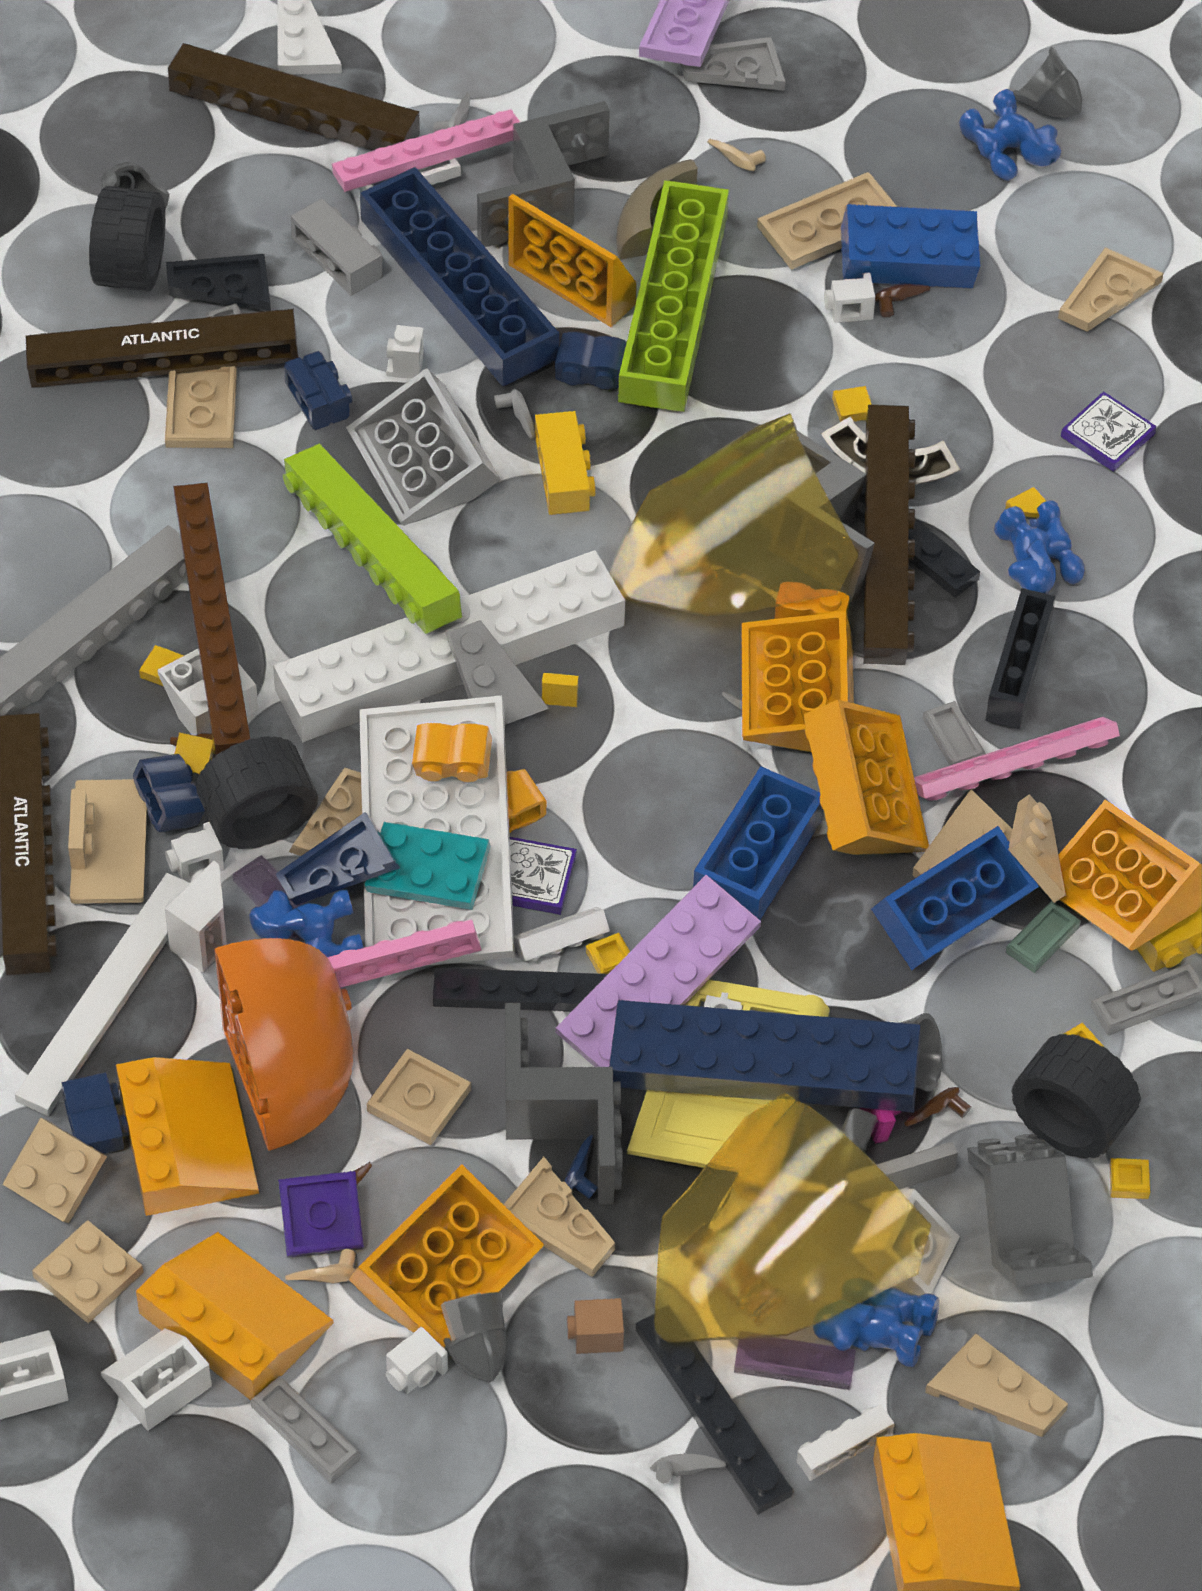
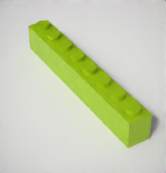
M320 443L284 459L286 474L283 475V480L288 491L295 493L301 499L304 508L307 511H312L317 516L323 529H329L332 532L338 545L341 548H346L352 554L355 563L359 567L363 566L369 572L375 585H381L384 588L391 602L395 605L398 604L404 610L406 617L412 624L416 623L427 634L462 617L459 590Z

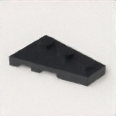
M265 253L166 262L169 296L226 305L237 304L239 307L271 311Z

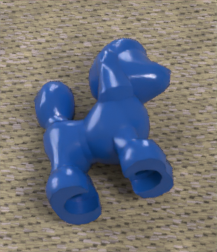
M1004 89L993 99V103L996 106L994 111L999 118L993 129L985 128L984 121L975 108L969 109L962 114L959 120V127L963 136L973 141L978 146L982 156L990 160L991 170L1000 179L1008 181L1017 175L1018 167L1009 156L1002 154L1007 147L1020 149L1021 155L1027 163L1039 167L1055 163L1061 156L1062 151L1056 142L1057 129L1052 125H1045L1035 129L1033 123L1016 113L1017 100L1014 93L1009 89Z
M1053 500L1040 504L1037 508L1040 515L1039 518L1030 519L1029 525L1020 507H1010L1003 511L994 526V532L1001 540L1011 541L1013 544V552L1017 562L1012 563L1008 568L1009 576L1024 589L1047 594L1053 588L1056 581V569L1050 559H1057L1060 561V574L1064 581L1070 584L1080 582L1085 572L1084 563L1071 550L1072 542L1069 534L1062 527L1060 520L1061 512L1058 504Z
M274 890L268 902L252 908L249 914L252 929L261 939H288L295 933L306 944L319 949L326 957L339 955L345 950L364 948L360 934L345 937L342 944L332 942L334 921L354 913L347 890H339L334 893L330 904L325 907L315 903H307L293 909L286 893L282 890Z
M852 1278L843 1284L842 1298L844 1300H838L823 1306L815 1316L813 1322L814 1334L819 1339H825L833 1343L839 1351H846L851 1346L863 1351L870 1347L877 1349L889 1348L896 1352V1356L901 1364L914 1367L921 1352V1346L917 1345L920 1336H931L935 1329L939 1312V1297L930 1293L911 1295L893 1287L878 1289L867 1279ZM903 1322H912L913 1325L907 1326Z

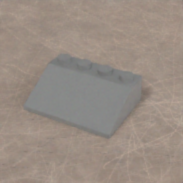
M428 368L424 369L346 427L403 526L474 500L501 480L447 387Z

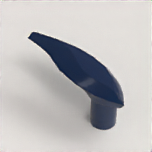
M593 1135L588 1136L581 1145L565 1178V1183L571 1190L575 1188L588 1199L598 1188L583 1176L587 1170L588 1159L592 1150Z

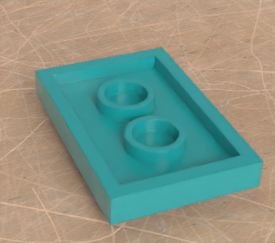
M383 822L380 834L400 868L366 880L365 888L367 892L473 910L491 847L489 839Z

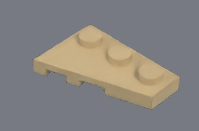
M1105 247L1059 309L1058 319L1088 332L1162 283L1164 273Z
M348 768L343 769L289 850L290 853L302 856L362 814L361 772Z
M971 789L915 864L913 876L917 878L996 826L1000 827L1010 842L1012 828Z
M1029 794L1018 802L1008 850L1055 903L1066 894L1052 817L1047 807L1041 802L1037 803Z
M545 1157L539 1161L504 1203L544 1244L545 1248L591 1277L596 1274L615 1250L613 1239L589 1210L584 1209L572 1195V1190L565 1181L561 1182L552 1171V1166Z
M977 1334L926 1385L925 1393L938 1398L941 1394L959 1401V1406L972 1411L975 1407L996 1415L998 1421L1043 1437L1067 1411L1068 1406L1067 1402Z

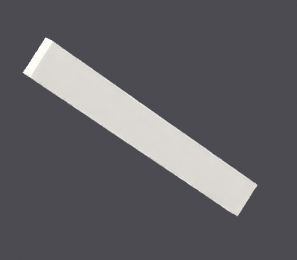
M166 873L16 1092V1102L44 1115H50L63 1096L61 1082L74 1080L168 941L166 905L170 898L175 894H180L190 884L189 882Z

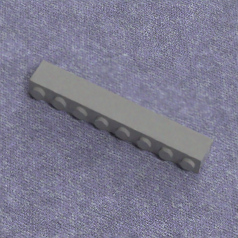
M166 526L0 657V716L18 715L29 704L40 700L49 688L57 682L65 680L73 669L83 661L90 660L98 649L108 641L115 640L122 630L132 622L140 620L147 610L160 600H165L177 586L185 580L187 581L180 533L171 526Z

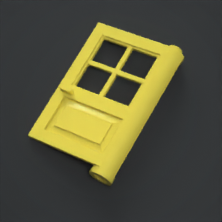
M708 980L685 1004L687 1006L700 1007L701 1001L705 1002L707 995L721 997L722 992L729 993L728 999L741 1002L742 1010L828 1017L830 1012L823 999L816 995L804 996L715 980ZM647 1090L627 1152L630 1155L741 1174L736 1186L737 1193L750 1202L769 1203L775 1192L801 1103Z

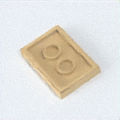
M221 367V369L176 373V370L169 372L165 428L166 448L234 447L237 367Z

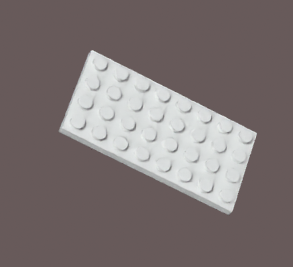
M502 695L359 709L362 814L366 812L371 817L379 832H381L383 822L485 838L489 839L491 845L473 910L369 893L366 891V881H364L365 947L373 946L383 940L392 941L411 936L417 931H430L445 927L455 921L464 922L472 919L482 951L429 965L515 957L504 702ZM441 723L451 726L458 724L488 726L492 736L488 777L477 779L474 782H464L453 776L442 778L439 781H427L420 776H416L412 760L417 725Z

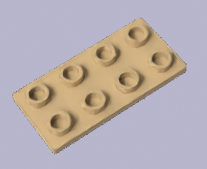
M134 779L77 780L75 782V789H71L68 851L71 864L70 901L73 904L141 903L144 901L147 808L146 803L138 794Z

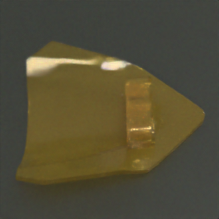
M789 413L756 426L684 474L650 490L628 530L609 574L625 600L701 616L752 612L838 595L859 554L812 467L799 438L794 418Z
M783 1093L743 1118L691 1186L662 1216L657 1263L655 1330L659 1337L667 1342L750 1339L791 1335L826 1321L918 1275L931 1224L881 1169L839 1129L811 1107Z

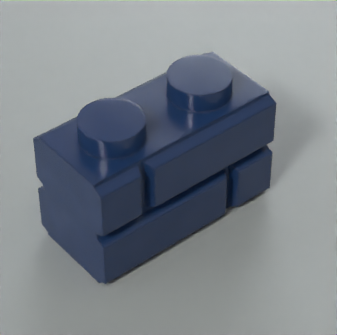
M316 351L305 355L303 359L299 357L286 362L284 365L285 383L312 429L316 431L329 426L331 422L335 424L348 419L350 416L349 404L353 402L352 395L347 384L341 385L339 383L338 371L333 361L327 362L323 354Z

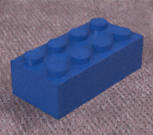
M847 204L841 223L843 280L863 278V273H870L872 283L973 288L980 269L977 211Z
M760 766L695 868L693 887L707 875L755 917L761 920L823 820L824 810L820 804V792Z
M996 826L888 895L871 908L911 970L1039 887L1037 882L1008 850L1010 842L999 826Z

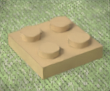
M407 1049L367 1102V1112L432 1145L470 1093L471 1082Z
M40 1118L2 1185L59 1220L69 1223L107 1156L50 1121Z
M87 1220L37 1265L32 1272L35 1280L89 1324L143 1274V1266Z

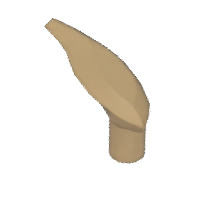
M709 139L707 141L708 144L719 150L730 162L744 170L755 171V166L766 160L762 150L747 154L718 140Z
M344 1249L341 1251L338 1264L285 1275V1280H309L329 1283L349 1281L348 1279L356 1270L353 1268L356 1253L353 1250Z

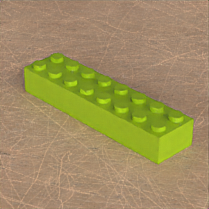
M664 180L619 373L618 402L685 412L728 216L729 189Z

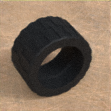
M106 186L101 190L94 207L89 244L90 275L95 285L140 291H150L155 286L162 263L166 226L164 199L160 192Z
M276 736L248 739L220 752L201 770L195 786L216 837L222 844L231 848H257L287 837L293 831L299 829L312 816V812L318 804L317 791L296 746L288 739Z
M1058 1034L1048 1038L1015 1080L1011 1090L1016 1112L1029 1130L1056 1150L1066 1155L1083 1159L1097 1158L1100 1155H1104L1136 1113L1141 1101L1137 1082L1123 1062L1104 1046L1095 1043L1091 1039L1074 1034Z

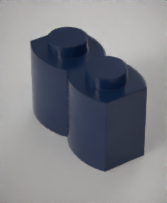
M580 332L562 333L555 362L556 379L569 385L589 383L601 389L619 388V373L627 341L611 336L595 338Z
M172 754L140 759L134 770L133 779L138 794L146 803L149 818L158 832L198 826L205 810L196 792L197 789L192 783L193 774L191 767L185 763L181 755Z
M106 1072L61 1082L63 1100L72 1135L103 1154L123 1150V1137L129 1136V1130L125 1114L118 1115L115 1105L121 1104L116 1082L109 1083Z

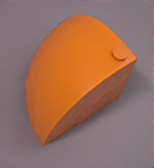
M280 938L246 940L214 948L223 1033L268 1151L288 1145L304 1137L325 1121L342 1099L348 1087L353 1067V1042L347 1011L352 1009V1005L346 988H340L330 960L319 949L300 941Z

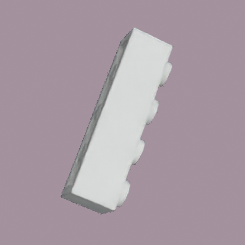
M594 907L514 936V943L520 959L534 962L539 960L541 955L547 953L548 955H554L561 952V948L567 946L577 947L583 944L582 941L586 939L596 940L604 936L603 933L610 930L604 910Z
M881 1404L875 1408H867L862 1412L861 1416L844 1421L834 1431L828 1430L824 1432L818 1440L812 1443L806 1442L798 1450L797 1463L811 1481L875 1445L876 1437L893 1435L894 1422Z

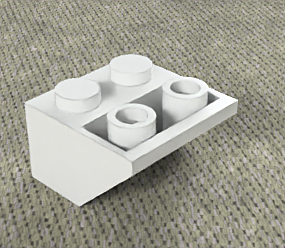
M196 649L158 669V675L178 718L192 735L212 733L199 650ZM238 663L246 715L248 716L258 711L256 684Z
M214 860L204 870H199L192 877L190 884L180 894L173 895L165 908L169 949L201 972H204L216 960L214 948L227 945L220 867Z
M163 1329L101 1372L104 1380L147 1431L212 1387L209 1363L185 1336L168 1329Z
M49 1330L0 1343V1419L68 1401L65 1378L56 1346Z

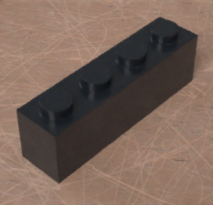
M1021 588L989 694L985 721L1020 729L1052 622L1056 596Z

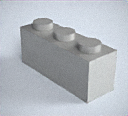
M323 198L291 215L292 239L349 295L352 296L383 278V256L381 251L375 245L371 246L363 238L359 229L351 226L344 220L340 211L336 207H331Z

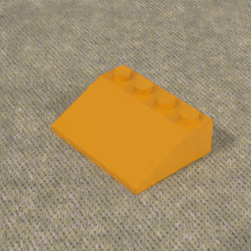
M511 194L508 197L509 266L611 328L636 305L637 282L618 256L518 196Z
M846 611L743 622V740L811 752L810 743L805 734L806 724L803 714L837 699L854 703L853 641Z
M839 699L803 714L806 724L805 734L810 743L813 757L812 767L818 780L821 794L820 804L825 813L828 827L827 837L832 850L852 855L925 852L929 844L900 715Z
M1104 800L1058 855L1066 894L1059 901L1130 951L1135 950L1189 917L1202 905L1201 863L1107 800Z
M152 1057L116 1064L119 1089L146 1216L259 1194L230 1063Z
M461 1164L355 1270L348 1280L378 1309L413 1333L422 1326L445 1348L444 1338H450L451 1341V1337L441 1308L443 1302L477 1293L499 1292L542 1249L544 1244Z
M219 1232L164 1263L136 1290L140 1315L161 1331L168 1329L185 1336L209 1363L210 1369L249 1400L253 1399L279 1376H282L333 1324V1319Z
M920 1433L876 1437L873 1461L897 1590L1020 1591V1583L991 1442Z

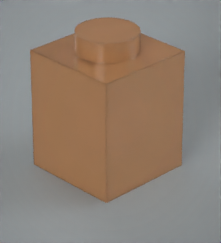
M621 1298L574 1301V1316H567L568 1339H575L576 1354L623 1352L624 1328Z

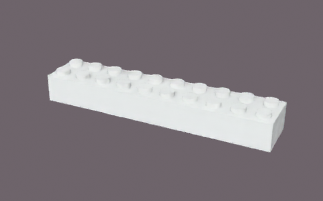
M596 550L460 598L462 617L427 634L416 623L412 624L406 617L273 665L275 692L303 743L360 722L359 709L407 705L462 685L463 682L445 634L448 631L481 620L514 664L518 665L624 626L625 599Z

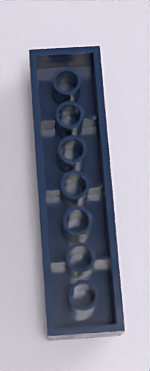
M416 167L360 192L361 221L502 386L556 361L559 349L558 330Z
M618 1000L609 1067H613V1082L620 1081L621 1088L914 1112L921 1044L920 1024Z

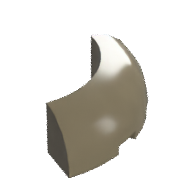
M692 159L680 161L659 170L644 180L631 193L622 209L617 226L616 245L620 260L647 255L652 236L653 219L657 214L664 180L697 185L698 168Z
M851 417L821 433L837 456L865 473L866 434L859 429ZM943 440L929 447L915 449L914 470H909V479H915V484H923L949 477L961 470Z

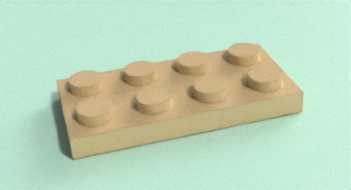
M867 172L758 218L757 228L792 270L842 248L841 223L847 204L897 206L872 175Z

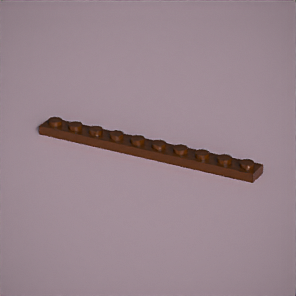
M207 482L173 486L213 745L215 755L230 748V746L250 739Z

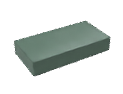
M1051 901L1007 945L1006 953L1035 973L1080 928L1081 920L1057 903Z

